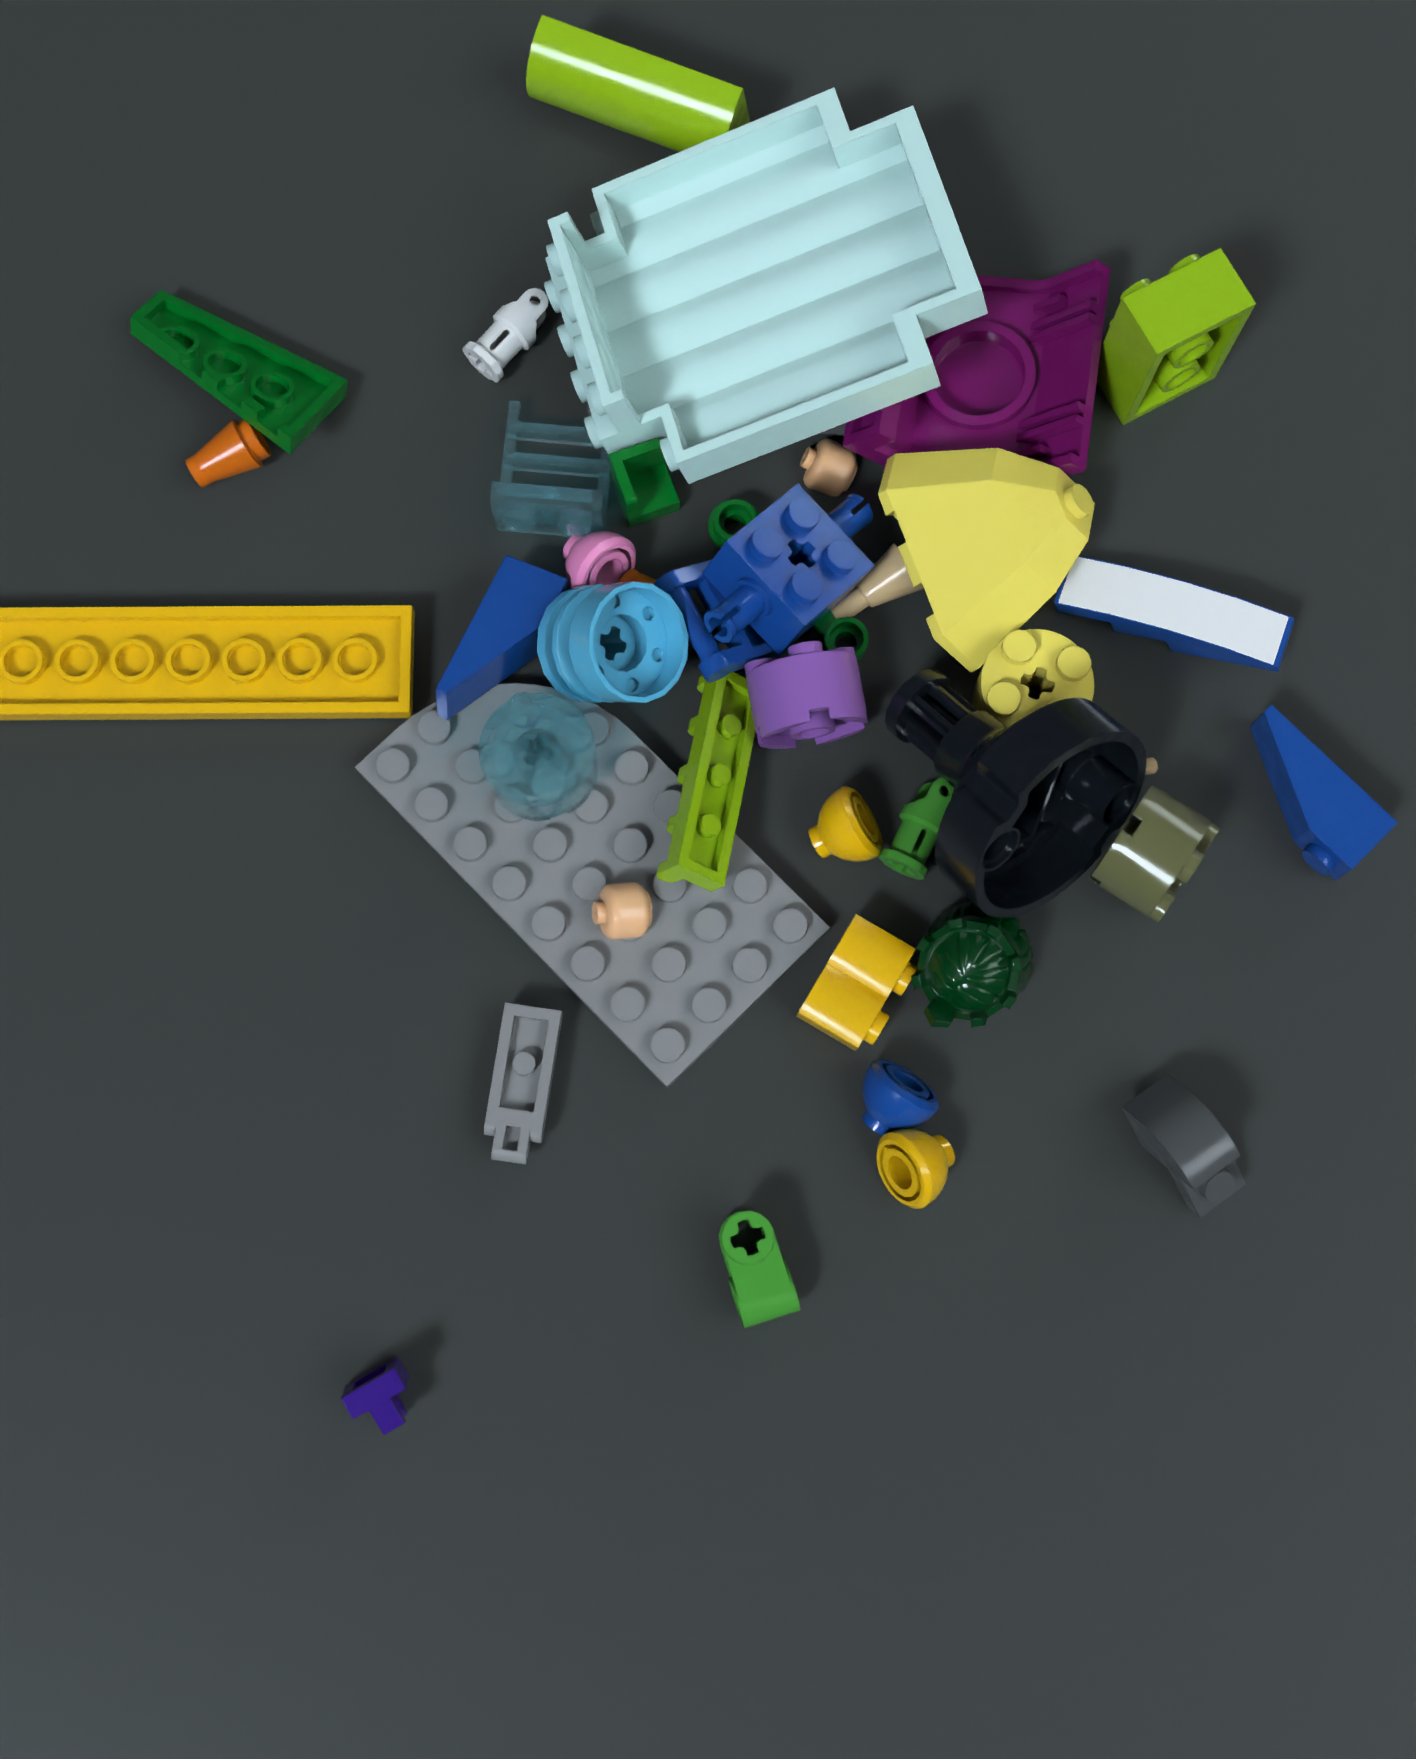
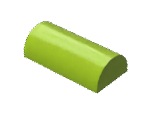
M541 15L527 63L526 89L529 97L677 152L750 123L742 87Z

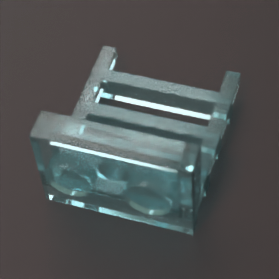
M509 400L500 482L492 481L490 506L497 531L568 537L584 536L596 531H606L605 525L609 506L611 473L609 457L605 448L602 447L601 459L516 452L517 440L594 446L586 427L519 422L521 403L520 401ZM513 471L599 478L598 489L512 483Z

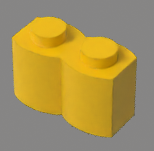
M856 914L796 1017L854 1051L859 1048L863 1040L873 1046L890 1017L881 1011L889 994L893 991L902 996L912 979L911 976L918 968V966L909 962L916 948Z

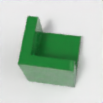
M655 438L608 454L611 480L629 528L680 511V501L659 441L661 438Z

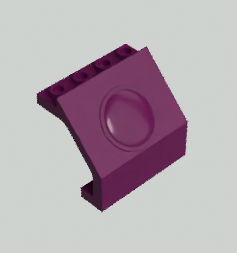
M1095 259L1044 280L977 275L988 314L925 338L941 386L847 422L843 447L884 467L886 466L887 458L895 453L1000 448L1059 467L1067 476L1086 471L1111 268Z

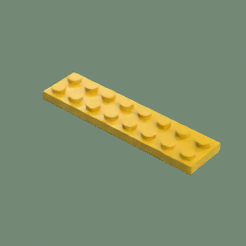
M412 605L0 607V721L410 718L413 715L415 612Z

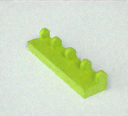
M731 672L711 683H707L703 675L699 677L697 690L702 693V699L698 715L689 721L688 733L693 736L688 764L679 768L677 781L683 785L677 814L669 817L666 831L672 835L667 860L659 863L656 877L662 881L674 883L684 879L710 892L725 886L755 737V727L746 678L735 672Z

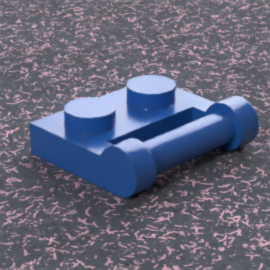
M711 560L672 570L654 582L655 586L672 597L683 613L689 640L701 660L698 668L707 683L717 681L731 672L744 669V665L750 661L762 658L776 659L788 650L787 648L778 656L748 624L736 634L732 641L725 643L728 649L721 651L712 633H709L704 619L688 592L691 590L696 591L707 612L725 599L702 573ZM726 620L716 627L718 632L725 627Z

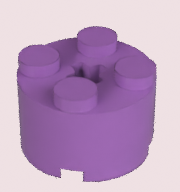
M806 641L790 646L788 648V657L780 659L762 658L750 661L744 665L755 733L757 734L760 747L768 749L797 748L796 740L815 738L816 745L829 743L862 731L865 728L864 723H868L860 672L853 647H840L823 651L820 641Z

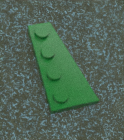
M163 290L158 291L130 316L131 335L290 455L346 397L347 379Z

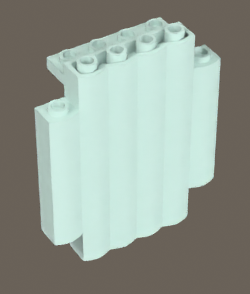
M834 87L592 188L598 211L591 213L590 218L597 234L596 237L584 241L568 212L547 220L553 243L546 245L548 257H545L551 280L544 282V287L554 311L562 313L565 324L558 326L557 331L568 357H575L578 369L570 372L571 379L581 402L585 403L588 401L591 415L584 418V423L595 449L604 447L607 453L610 454L655 438H661L659 441L660 447L670 471L673 472L679 469L688 484L941 386L925 338L988 314L981 285L914 106L912 105L850 131Z

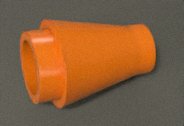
M233 418L199 451L185 459V462L195 481L200 487L204 488L213 482L263 467L262 461L270 457L272 453L265 437L260 431L244 419L238 422Z

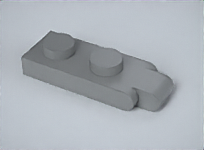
M506 1002L504 1004L484 1123V1135L494 1136L491 1160L526 1165L531 1142L542 1143L563 1012L560 1010Z

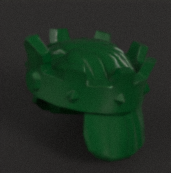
M972 901L966 902L962 905H956L953 909H948L932 923L928 936L923 937L916 949L921 951L917 971L911 978L914 989L921 987L930 1001L924 1013L931 1027L948 1028L954 1018L969 1020L971 1028L984 1026L988 1017L1002 1008L1006 1007L1010 1010L1017 1000L1019 993L1025 990L1030 980L1029 975L1032 972L1033 963L1031 960L1033 959V951L1025 929H1020V921L1015 917H992L984 913Z

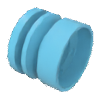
M632 581L608 585H582L561 592L547 606L538 627L537 653L543 674L556 691L573 701L647 703L664 696L679 680L687 661L689 635L683 613L669 594L654 584Z

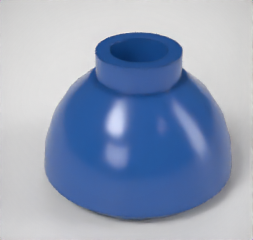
M874 1060L870 1063L863 1080L862 1095L866 1111L862 1115V1120L874 1132L883 1136L897 1129L914 1128L930 1119L939 1109L935 1093L917 1075L890 1060Z

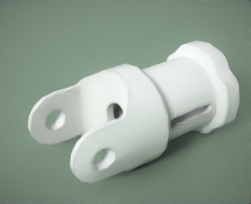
M531 288L525 291L517 301L503 305L493 315L494 323L476 342L469 341L462 348L470 363L487 379L496 383L499 382L504 376L502 369L521 349L528 350L536 342V330L542 325L546 317L545 310L549 302L546 293L541 289ZM532 297H538L540 299V303L537 301H530V299Z

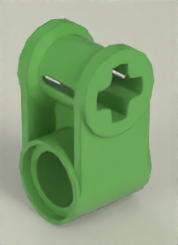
M739 1211L728 1216L720 1227L718 1234L719 1245L730 1276L728 1281L743 1328L746 1329L800 1311V1304L791 1274L785 1260L782 1258L774 1229L769 1220L762 1214L754 1211ZM745 1220L749 1228H759L761 1231V1238L753 1242L755 1251L747 1254L744 1247H733L730 1237L739 1233L737 1223Z

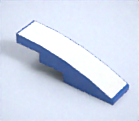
M1078 556L1059 586L1054 601L1058 613L1110 622L1114 632L1167 642L1170 651L1274 672H1279L1295 623L1294 617L1239 597L1165 575Z

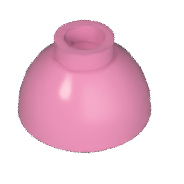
M596 531L588 534L576 533L567 540L563 548V557L566 560V577L571 589L582 585L592 586L595 584L608 585L618 583L627 571L635 569V547L630 540L617 533L609 531Z

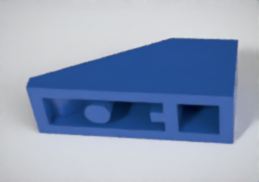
M509 555L505 556L436 687L437 714L439 717L447 720L538 656L537 638L539 624L547 606L561 592L567 591V578Z
M1272 704L1250 726L1251 733L1294 843L1303 850L1301 853L1302 857L1313 870L1321 875H1329L1336 881L1351 871L1398 822Z

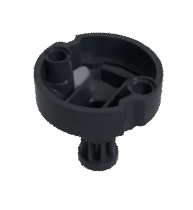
M925 669L913 675L902 684L892 697L886 710L885 723L887 729L899 740L914 744L934 762L936 772L954 787L952 798L945 810L936 838L935 856L939 870L976 906L992 917L1009 918L1034 910L1059 895L1081 877L1101 856L1102 845L1108 836L1126 822L1138 799L1145 778L1147 758L1145 748L1140 739L1094 702L1084 698H1067L1053 702L1006 727L986 710L978 711L956 692L954 682L937 669Z

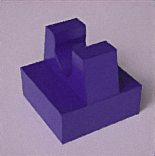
M396 1356L347 1384L341 1400L352 1419L369 1411L383 1435L403 1425L406 1421L404 1416L407 1415V1410L398 1393L407 1388L409 1375L399 1357Z

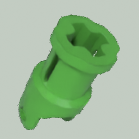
M938 778L934 782L922 785L914 801L904 804L899 814L902 823L890 848L883 849L878 857L886 866L902 875L923 880L928 872L924 865L936 843L941 820L954 790V787L944 778ZM942 786L948 789L949 793L947 796H944Z

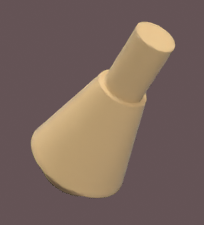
M894 543L874 564L875 566L861 580L857 588L851 591L831 610L836 619L854 617L868 606L872 608L924 589L923 585L913 587L899 548Z

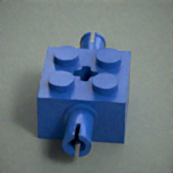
M798 483L724 543L702 572L725 597L720 604L705 613L704 623L709 633L726 620L725 627L714 638L722 643H728L735 638L736 634L750 624L779 656L850 594L875 566L850 539L872 522L873 511L869 503L853 515L852 510L864 498L857 494H850L843 499L842 503L827 514Z

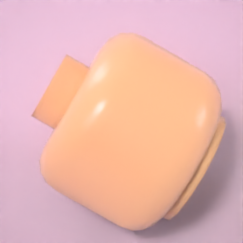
M829 438L819 441L814 449L808 447L800 461V466L806 469L803 477L804 484L809 489L836 497L841 495L843 491L848 490L856 475L858 468L856 453Z
M637 882L607 884L601 888L598 901L592 904L593 922L595 925H600L602 933L610 940L642 937L651 926L653 916L651 898L644 887Z

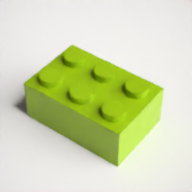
M1221 248L1201 258L1197 253L1189 255L1175 264L1168 275L1154 282H1151L1149 278L1142 279L1131 285L1120 296L1121 301L1114 318L1109 323L1110 327L1104 342L1101 344L1097 384L1122 425L1214 379L1256 305V302Z

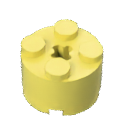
M1044 629L1012 631L989 653L974 686L973 706L978 711L986 710L1008 727L1032 712L1059 700L1084 698L1092 701L1095 685L1090 656L1085 649L1077 646L1067 637L1053 631ZM1027 686L1037 689L1038 699H1032L1028 696L1029 687Z

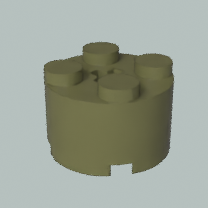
M1151 785L1089 879L1133 909L1158 923L1175 899V893L1182 883L1186 884L1202 862L1205 857V851L1214 840L1220 828L1211 823V820L1165 791Z

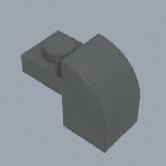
M1168 1073L1122 1106L1141 1146L1168 1168L1187 1207L1199 1218L1205 1216L1246 1185L1235 1162L1241 1155L1226 1130L1197 1096Z

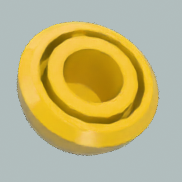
M848 786L840 787L826 799L820 809L817 825L808 830L812 845L822 858L834 855L845 861H868L879 857L883 847L881 832L872 811L863 797L855 789Z
M897 1129L884 1134L880 1138L877 1146L876 1160L879 1174L888 1191L904 1205L913 1209H921L934 1201L943 1190L948 1178V1168L955 1162V1154L949 1141L941 1135L930 1136L926 1132L915 1129Z

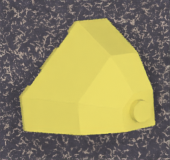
M1000 448L895 453L887 458L878 492L885 515H893L898 520L906 542L898 546L912 585L913 587L923 585L933 610V615L926 618L933 639L970 673L979 669L985 663L989 653L1010 632L1018 630L1056 593L1089 540L1095 502L1086 488L1081 484H1075L1059 467Z

